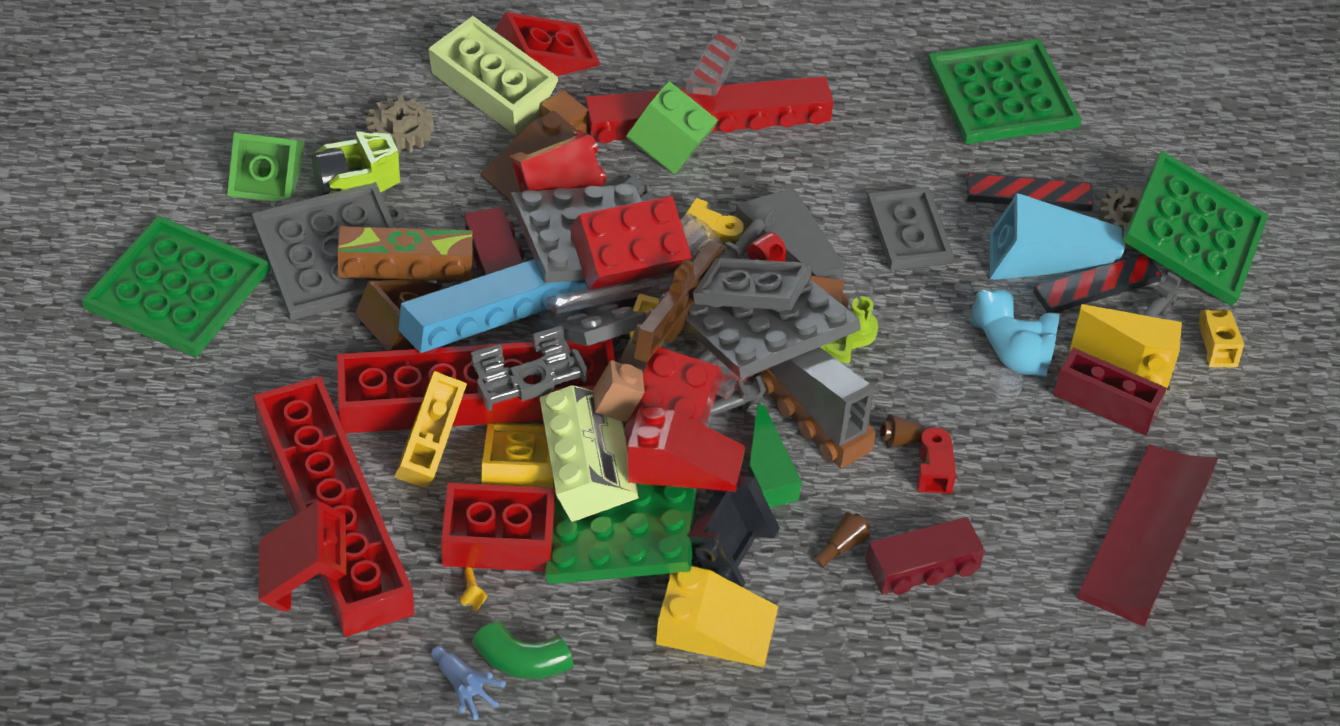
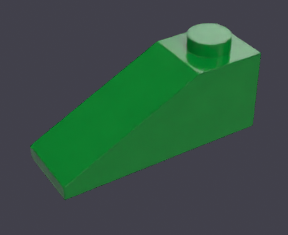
M764 403L757 405L748 477H755L769 507L772 508L799 501L802 481Z

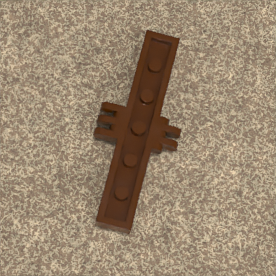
M710 240L702 251L698 250L696 252L693 262L684 260L675 270L669 292L661 295L655 309L651 308L644 323H639L635 328L632 343L636 344L635 359L648 362L664 340L672 342L686 324L689 308L694 303L693 292L714 259L720 258L722 244Z

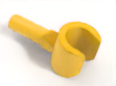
M468 567L464 570L467 589L458 600L464 606L471 604L473 611L477 612L488 595L477 586L473 569Z

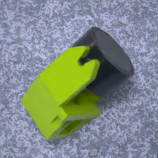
M356 132V139L326 144L313 153L312 156L313 171L320 196L374 182L377 183L380 192H383L400 183L398 149L390 134ZM357 167H360L361 169L353 172H349L348 170Z

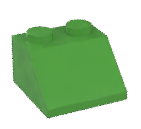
M668 81L645 109L626 138L663 168L675 175L712 132L718 120Z
M234 132L227 196L290 204L302 168L305 141Z

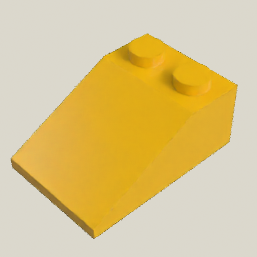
M1081 304L1070 344V351L1074 347L1168 388L1180 351L1182 322Z
M488 424L482 460L481 484L553 488L554 478L544 424Z
M691 566V571L671 573L658 620L656 644L764 667L778 606L710 570Z

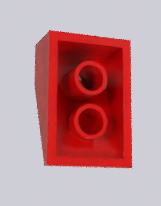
M505 12L494 30L556 76L600 66L601 64L578 23Z
M659 407L639 408L628 444V483L736 491L745 446L675 410H663Z

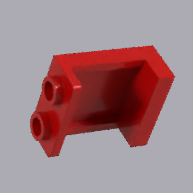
M577 130L573 132L574 137L529 155L519 152L509 156L520 192L527 190H556L558 188H586L589 186L603 187L607 180L603 168L598 165L595 154L598 153V148L594 138L585 132Z
M319 500L259 540L258 600L282 612L291 609L292 590L318 573L335 581L346 575V515Z

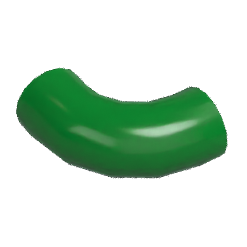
M493 622L482 627L472 640V644L477 652L495 670L514 678L541 680L562 674L573 669L574 666L571 652L559 635L537 643L524 642L516 639L502 622Z

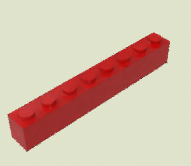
M826 76L680 89L718 120L712 132L723 131L728 133L737 129L749 128L760 130L771 126L791 127L795 124L805 123L818 125L831 121L834 100ZM661 90L586 97L585 108L588 109L589 135L594 138L595 142L602 143L628 139L626 136Z

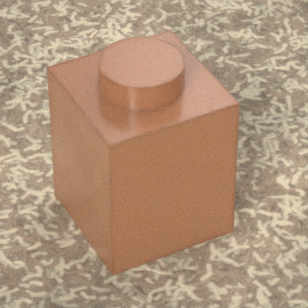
M610 360L593 389L595 413L627 422L645 393L642 370L630 364H621Z

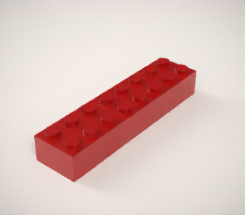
M612 338L589 346L566 341L571 350L570 357H572V349L579 351L587 367V380L583 383L581 378L559 383L554 386V391L571 385L593 390L610 360L615 361ZM533 342L501 344L504 362L501 363H503L504 368L508 367L509 370L512 367L543 357L541 351L536 352ZM498 344L443 347L420 353L417 349L337 354L338 408L340 422L345 434L412 429L434 371L467 383L452 426L543 420L541 396L521 401L520 397L510 398L492 404V411L486 410L483 398H480L478 394V376L471 364V352ZM530 375L523 379L527 384H537L542 380L535 375Z
M321 376L253 395L258 426L294 515H297L317 500L346 515V575L335 581L318 573L343 636H351L414 616L413 589Z

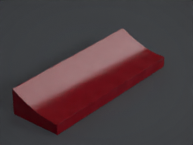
M1149 444L1084 580L1077 599L1145 627L1211 480L1219 457L1181 454Z

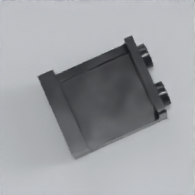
M739 476L736 491L715 490L687 537H690L692 547L704 569L710 570L744 587L746 582L738 567L756 537L774 538L780 527L755 477Z

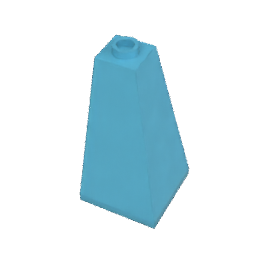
M1017 193L990 232V279L999 280L1086 271L1113 263L1121 258L1125 249V243L1122 241V227Z

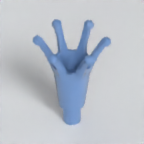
M437 646L433 649L431 653L432 658L439 664L440 670L455 689L459 701L458 711L460 713L466 710V701L472 714L471 718L473 720L478 719L479 716L472 697L477 694L493 707H498L499 703L491 698L483 689V683L503 688L506 686L504 680L497 681L491 679L493 677L491 672L482 673L473 670L455 654L449 653L443 646Z

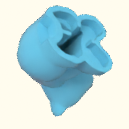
M1004 289L979 291L972 306L970 324L975 328L985 331L987 339L1000 361L1011 371L1046 378L1048 367L1052 360L1060 315L1057 313H1046L1040 317L1039 321L1014 319V300L1012 294Z

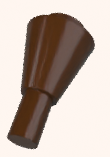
M889 414L886 421L883 420L881 423L880 438L882 441H886L887 448L921 442L922 434L925 430L934 427H923V425Z
M845 512L827 541V545L813 557V561L821 568H824L836 555H840L870 538V526L866 519L858 513Z

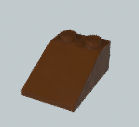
M552 111L530 123L480 175L510 202L511 193L520 192L509 156L519 152L529 155L574 137L573 132L577 130L556 111Z
M436 280L368 281L355 314L378 339L386 351L416 349L398 330L401 303L440 291L442 285H436Z

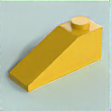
M435 371L433 372L394 478L416 486L429 487L435 477L467 383Z

